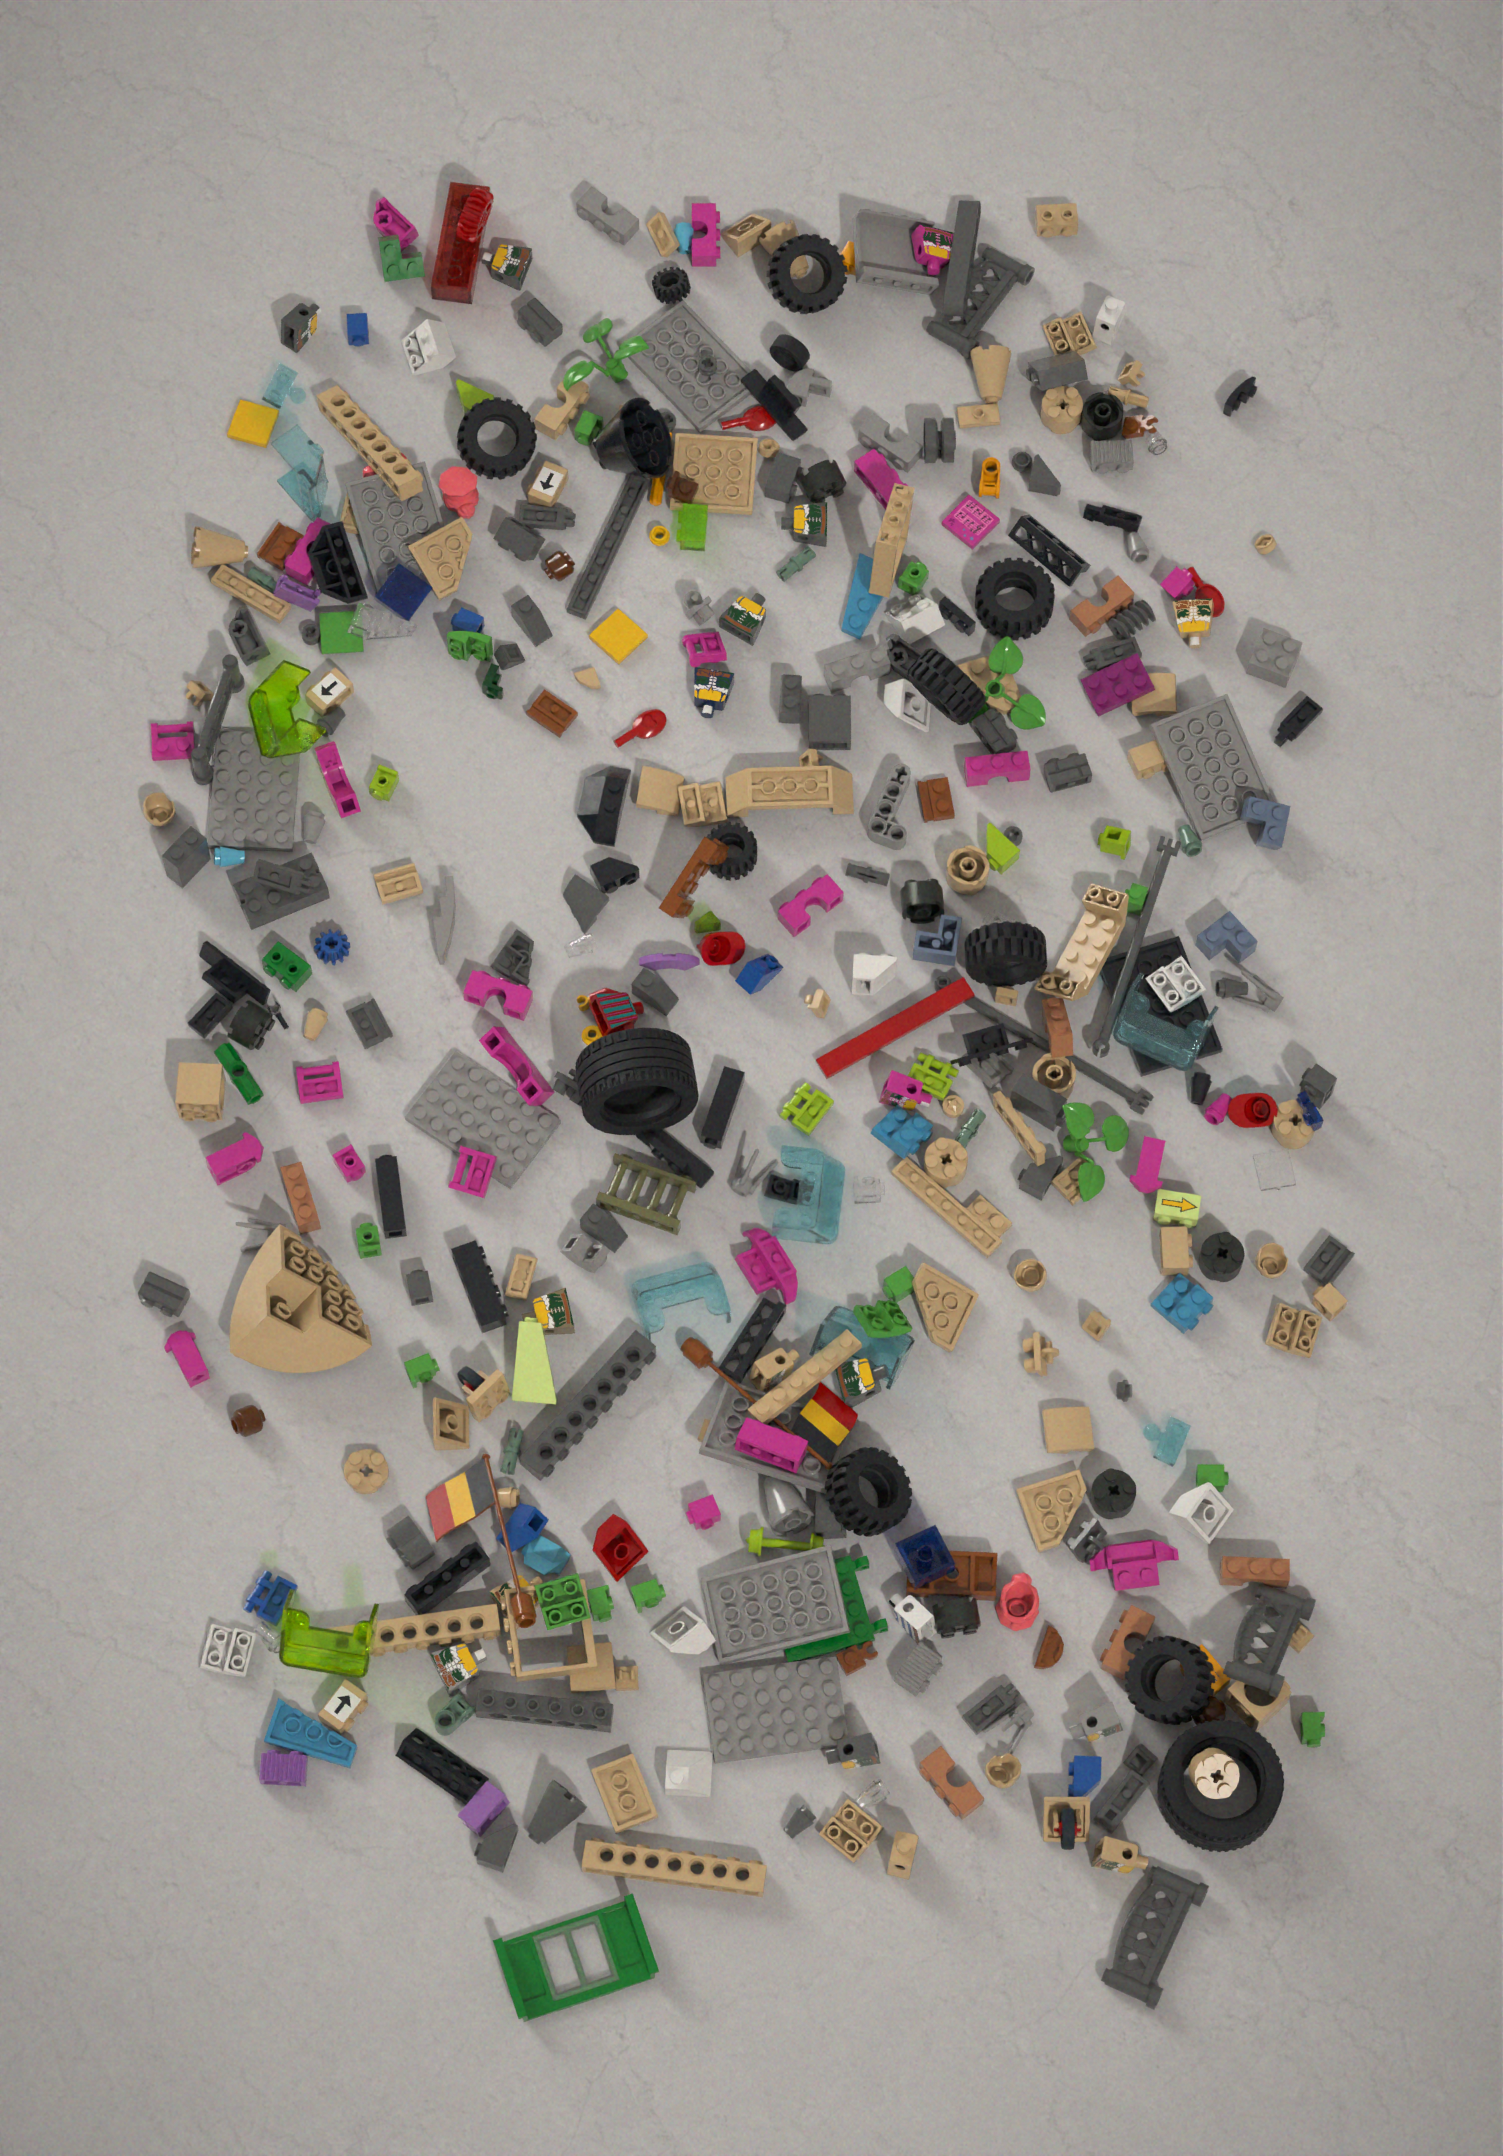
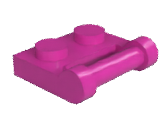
M719 631L689 634L682 638L683 646L687 648L688 660L692 667H699L702 663L727 661V653ZM695 644L700 645L702 653L696 652Z
M187 721V724L170 725L151 723L153 761L192 759L191 752L195 748L193 721ZM187 732L185 737L159 738L158 735L160 733Z
M339 1061L332 1062L330 1065L308 1068L296 1067L301 1104L344 1098ZM334 1073V1076L304 1080L306 1076Z
M460 1146L459 1152L461 1153L453 1179L449 1182L448 1187L485 1198L497 1156ZM470 1155L473 1156L465 1185L460 1184L468 1156Z

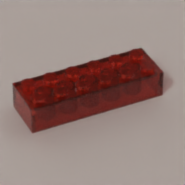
M450 182L431 283V295L434 300L472 304L486 226L478 240L474 243L466 242L457 236L459 217L472 190L478 187L491 192L488 186Z

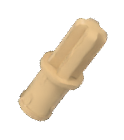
M1110 386L1108 395H1115L1124 405L1129 403L1145 408L1149 402L1148 397L1132 393L1131 389L1127 391Z

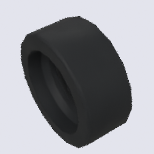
M780 334L770 347L772 358L780 366L793 372L802 370L810 359V353L806 346L790 335Z

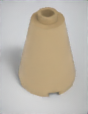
M789 220L790 224L787 225L785 221L775 225L765 232L766 237L764 239L762 237L759 238L760 244L772 257L773 252L782 243L795 236H799L794 220ZM805 255L797 257L792 262L790 268L792 278L796 277L799 279L807 274L806 270L809 268Z
M989 345V349L982 350V346L971 350V360L980 396L986 404H995L1002 399L1011 359V350L1009 351L1008 347Z
M195 526L193 537H196V539H194L191 549L192 568L239 563L248 557V546H245L244 541Z

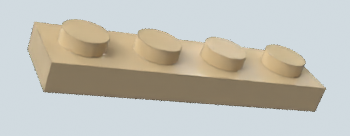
M223 564L211 578L213 585L279 624L291 610V604L273 596L271 592Z
M1001 1091L994 1093L993 1107L1037 1167L1044 1164L1046 1149L1043 1143L1036 1140L1032 1128L1025 1125L1021 1113L1014 1110L1009 1097H1005Z

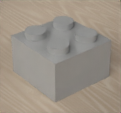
M1263 628L1250 658L1246 674L1286 688L1300 655L1303 642Z

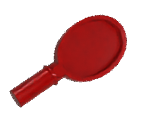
M756 406L747 410L741 418L738 417L721 422V428L725 430L745 426L752 431H764L773 427L776 422L762 406Z
M1194 567L1188 568L1187 570L1193 575L1191 579L1197 588L1195 599L1212 598L1214 603L1213 618L1220 616L1225 607L1221 592L1210 584H1204Z
M657 709L643 712L634 720L631 730H628L627 733L613 741L615 746L619 748L631 739H634V737L648 739L658 735L666 726L667 719L665 713Z

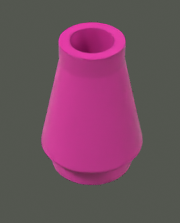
M1222 1093L1217 1100L1205 1109L1204 1118L1212 1125L1222 1123L1232 1098Z

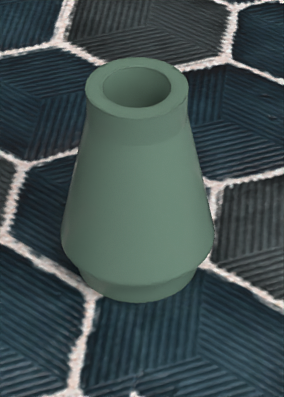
M1185 824L1179 827L1178 832L1183 853L1188 857L1201 853L1202 842L1192 831L1190 825Z

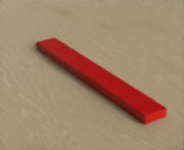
M962 977L817 1058L816 1063L825 1078L828 1079L973 998L975 994L965 978Z

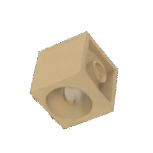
M179 1062L175 1099L179 1118L185 1121L204 1119L207 1122H216L217 1120H223L226 1078L222 1064Z
M1285 1680L1278 1698L1272 1696V1703L1269 1705L1258 1706L1251 1703L1246 1697V1690H1244L1249 1685L1240 1681H1236L1227 1689L1224 1702L1248 1727H1252L1257 1732L1288 1703L1292 1692Z

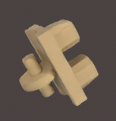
M1034 1332L1033 1337L1023 1340L1024 1352H1034V1358L1024 1359L1025 1371L1027 1373H1038L1041 1377L1047 1376V1364H1053V1357L1059 1356V1349L1053 1348L1051 1341L1045 1343V1337L1040 1336V1332Z

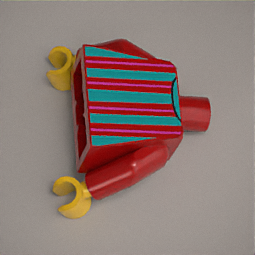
M609 988L595 991L589 994V997L585 995L577 997L578 1003L585 1002L578 1006L580 1011H586L590 1007L602 1036L622 1030L634 1029L638 1015L644 1012L641 1002L632 1003L626 992H618Z

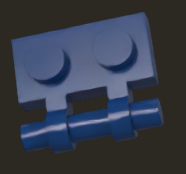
M265 1570L262 1576L256 1580V1587L252 1594L247 1596L245 1600L247 1603L243 1610L251 1613L254 1606L259 1607L256 1614L257 1617L277 1626L297 1591L298 1585L280 1576H277L274 1583L269 1581L272 1573ZM263 1590H269L265 1599H260Z

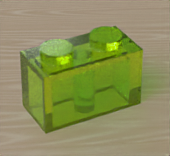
M683 503V511L678 512V523H681V529H677L676 542H680V550L705 551L708 505Z

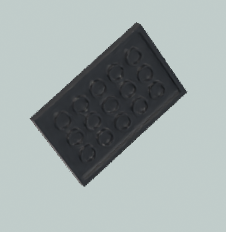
M1179 936L1140 947L1118 1013V1018L1141 1077L1218 1054L1223 1050L1202 995L1170 1013L1145 979L1162 966L1165 968L1180 956L1184 958L1191 968ZM1127 952L1108 957L1101 969L1111 999Z

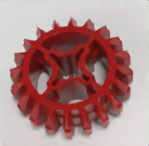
M478 187L473 189L459 217L457 236L466 242H476L486 226L494 202L493 194L488 190Z

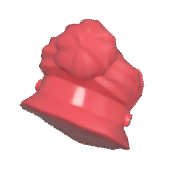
M452 466L440 475L438 487L442 490L443 501L448 510L456 512L463 519H470L475 512L474 506L479 501V493L476 488L478 476L473 474L468 468Z
M1024 1572L1014 1574L1011 1582L1004 1585L1001 1597L995 1606L1000 1623L1013 1631L1031 1627L1039 1614L1038 1591L1036 1587L1031 1585V1577Z

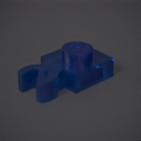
M1306 1091L1297 1094L1298 1098H1296V1101L1304 1111L1302 1116L1305 1124L1311 1126L1313 1131L1320 1129L1324 1120L1313 1102L1311 1103Z

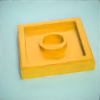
M240 399L227 432V437L267 448L280 414L279 410Z
M620 609L612 613L589 635V639L618 664L648 638V634Z

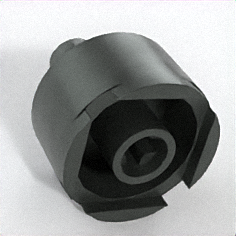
M1098 392L1089 396L1084 403L1081 426L1084 432L1093 438L1094 441L1111 439L1121 430L1123 405L1115 395Z
M829 460L821 461L809 467V473L805 476L803 473L799 476V481L810 502H825V498L829 496L835 498L844 493L843 488L846 486V480L836 460H833L832 463Z
M932 878L926 881L911 879L905 881V886L900 890L903 919L906 920L907 917L911 923L926 924L934 922L935 917L939 915L941 917V914L944 915L943 889L937 879Z
M248 1000L246 1001L248 1004L246 1008L241 1006L230 1024V1028L233 1029L232 1033H228L227 1036L249 1050L254 1048L259 1050L265 1041L263 1037L267 1031H271L275 1020L272 1019L273 1015L271 1012Z
M1229 1232L1216 1233L1209 1236L1202 1244L1199 1255V1268L1203 1275L1212 1281L1228 1282L1234 1279L1239 1274L1245 1256L1243 1245Z
M1109 1468L1100 1473L1095 1478L1090 1493L1094 1511L1105 1519L1126 1516L1134 1505L1136 1484L1127 1473L1121 1470ZM1113 1492L1117 1494V1495H1113V1497L1109 1495L1110 1493H1113Z
M968 1598L944 1601V1606L939 1608L938 1604L932 1606L937 1634H941L942 1639L954 1637V1633L962 1631L963 1635L977 1633L976 1630L981 1626L976 1598H973L971 1602H969Z

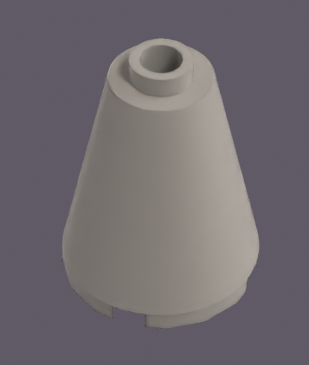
M768 1476L764 1482L772 1532L776 1536L785 1537L787 1532L793 1531L796 1534L806 1529L812 1523V1516H814L810 1507L790 1482Z

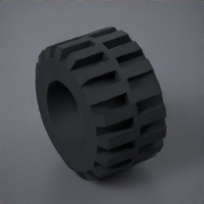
M726 822L725 826L721 823L718 825V829L713 828L711 835L708 834L707 838L712 841L714 838H717L725 845H736L743 852L734 858L727 857L722 864H709L710 872L713 875L717 873V877L720 879L724 876L729 881H731L732 877H735V880H739L741 875L746 877L748 871L752 872L757 862L758 846L754 833L752 831L748 832V827L745 825L740 827V823L737 822L735 825H731V822Z

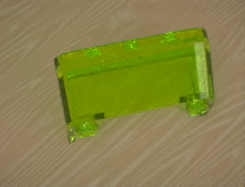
M283 660L254 690L248 700V708L260 753L262 756L270 759L305 753L327 731L325 727L305 719L298 718L296 721L294 720L292 708L300 700L298 686L311 672L309 669Z
M290 1589L282 1614L279 1649L280 1661L288 1667L353 1678L364 1677L370 1666L377 1631L379 1604H374L369 1621L363 1620L355 1624L353 1633L310 1626L309 1615L303 1610L293 1608L295 1590Z

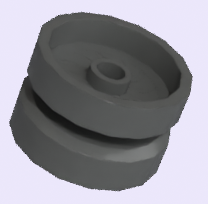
M924 418V462L935 463L938 458V450H940L943 463H954V452L956 450L954 419L942 418L940 431H938L935 418Z

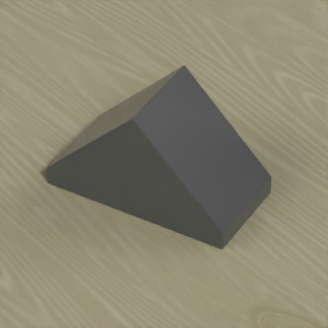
M1039 454L1035 455L1028 491L1058 496L1061 491L1060 482Z

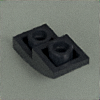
M1256 377L1248 378L1231 393L1224 405L1223 414L1230 417L1234 410L1237 411L1241 402L1246 404L1249 397H1254L1257 391V386H1255Z
M771 1174L764 1196L786 1203L809 1206L814 1185L797 1179L791 1181Z

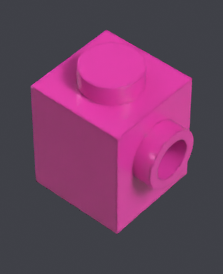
M1176 566L1160 585L1176 601H1180L1183 596L1186 597L1193 591L1195 583L1191 579L1193 575L1187 569L1183 568L1181 570Z
M713 1494L688 1503V1511L685 1514L689 1524H694L696 1530L700 1528L702 1530L709 1529L714 1526V1523L721 1521V1513Z

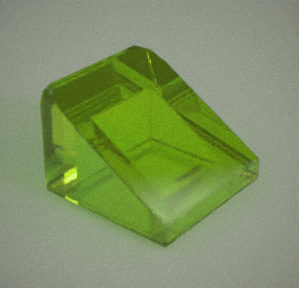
M709 911L695 921L694 929L696 934L719 931L721 929V922L712 911Z

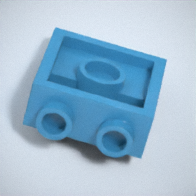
M897 1105L872 1128L870 1134L901 1158L905 1159L909 1154L914 1155L919 1149L922 1142L926 1143L931 1138L933 1125L918 1113L912 1116Z
M1181 1273L1151 1303V1307L1183 1334L1188 1329L1192 1331L1199 1323L1198 1318L1202 1314L1207 1315L1214 1305L1212 1304L1213 1297L1198 1284H1192Z

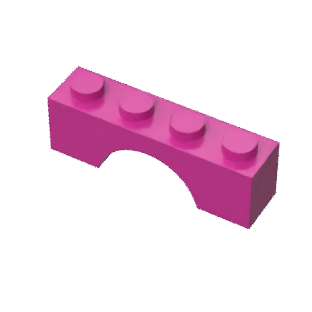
M493 1026L479 1040L490 1056L498 1060L510 1071L517 1082L516 1090L529 1106H541L555 1093L505 1027Z

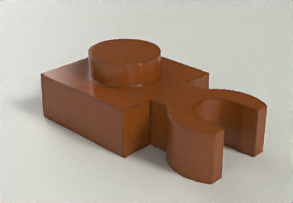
M1143 415L1125 417L1122 436L1125 439L1143 437L1144 431L1155 433L1157 429L1152 424L1157 423L1158 419L1155 416L1145 418Z
M872 1641L864 1643L860 1650L854 1645L836 1654L837 1661L846 1676L865 1667V1659L873 1660L878 1656L877 1651L874 1653L867 1652V1648L873 1644Z

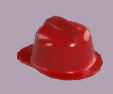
M732 931L706 934L701 939L700 944L696 946L703 961L710 966L736 963L741 959L746 948L743 937L737 932Z
M1266 1093L1240 1094L1234 1097L1228 1105L1230 1120L1242 1128L1269 1126L1274 1122V1116L1277 1117L1278 1113L1275 1100Z

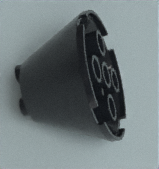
M634 398L627 401L600 431L597 437L593 439V445L597 450L599 464L602 469L649 479L663 477L669 471V457L673 456L670 432L659 410H654L649 405L650 402L648 400Z

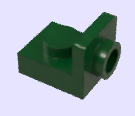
M491 663L482 683V693L490 699L497 698L502 700L503 688L498 686L502 675L499 674L498 665Z

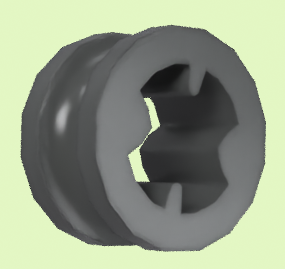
M710 355L701 357L699 360V372L704 376L715 374L717 370L716 359ZM706 363H711L709 369L705 368Z
M671 412L661 413L664 420L670 419L667 427L669 432L673 431L676 426L675 415Z
M308 624L303 627L301 633L304 643L307 645L317 644L321 638L318 626ZM311 632L312 634V632H314L315 637L311 638L310 636V638H308L307 633Z
M1015 826L1008 827L1004 831V836L1008 838L1010 833L1017 834L1016 841H1012V838L1010 841L1015 846L1020 845L1023 837L1022 831Z

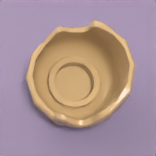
M152 793L148 795L143 802V814L146 820L154 826H165L172 822L176 813L174 802L170 801L165 793Z
M1267 1243L1259 1249L1255 1257V1265L1261 1275L1273 1279L1280 1277L1287 1270L1288 1257L1285 1256L1284 1248L1281 1245Z
M1027 1259L1016 1266L1014 1280L1022 1290L1028 1292L1038 1291L1047 1280V1272L1040 1261Z
M1006 1753L1003 1756H993L985 1767V1776L989 1783L1001 1789L1013 1786L1021 1774V1764L1018 1758L1010 1753Z

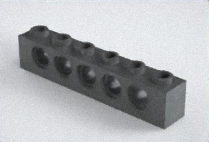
M478 1689L475 1711L478 1718L611 1733L614 1709L613 1704Z

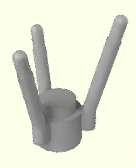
M1244 970L1241 971L1243 976L1265 993L1261 1000L1264 1002V1005L1237 996L1233 997V1000L1260 1008L1267 1013L1270 1009L1275 1012L1284 997L1270 988L1257 975L1252 977Z
M759 1149L754 1151L744 1174H741L745 1158L742 1155L735 1177L731 1183V1189L744 1197L748 1193L752 1195L756 1187L776 1167L778 1161H774L752 1185L753 1180L748 1175L759 1153Z
M251 1218L248 1219L249 1223L236 1222V1226L267 1230V1239L279 1225L286 1227L285 1224ZM264 1243L243 1247L240 1250L245 1252L260 1249Z
M1020 1703L1017 1708L1014 1706L1008 1713L983 1729V1732H988L1009 1717L1011 1720L1002 1728L1003 1732L1013 1724L1019 1727L1023 1725L1008 1753L1013 1754L1027 1728L1032 1724L1030 1719L1034 1716V1713L1026 1704Z

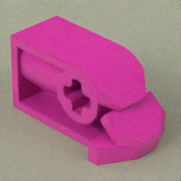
M385 197L376 201V211H374L373 220L378 232L383 237L398 235L402 252L419 236L416 227L393 207Z
M245 1132L242 1134L244 1139L205 1157L207 1167L217 1186L249 1171L255 1166L256 1162L259 1163L261 1161L264 1147L259 1139Z
M1144 1136L1136 1176L1130 1175L1129 1180L1139 1192L1148 1194L1162 1187V1181L1157 1179L1165 1140Z
M179 1330L170 1335L164 1349L166 1353L172 1351L191 1388L210 1379V1376L193 1341L196 1339L195 1334Z

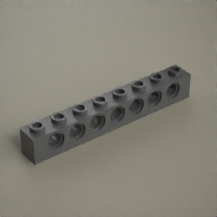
M635 1330L520 1457V1465L540 1481L544 1477H549L555 1469L554 1465L559 1460L562 1462L568 1456L569 1449L573 1444L578 1445L584 1437L583 1433L588 1428L592 1429L597 1424L601 1413L608 1412L613 1405L612 1401L617 1396L621 1397L626 1392L629 1382L637 1380L642 1373L641 1369L646 1364L650 1365L657 1356L656 1346ZM636 1355L639 1357V1360L630 1362L628 1357ZM616 1371H622L625 1374L621 1378L613 1376ZM608 1387L610 1392L602 1394L599 1392V1389ZM587 1403H593L596 1405V1407L593 1410H587L584 1408V1406ZM573 1419H579L581 1421V1424L578 1426H572L570 1424V1421ZM559 1435H564L567 1438L564 1442H557L555 1440ZM544 1451L552 1453L550 1458H542L540 1455Z

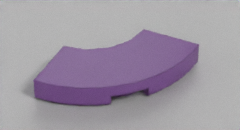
M657 953L639 958V966L653 971L660 969H679L685 971L700 965L698 957L682 953H675V955Z

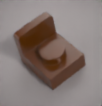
M675 471L673 477L669 476L666 483L668 497L692 504L699 484L681 478L679 472Z

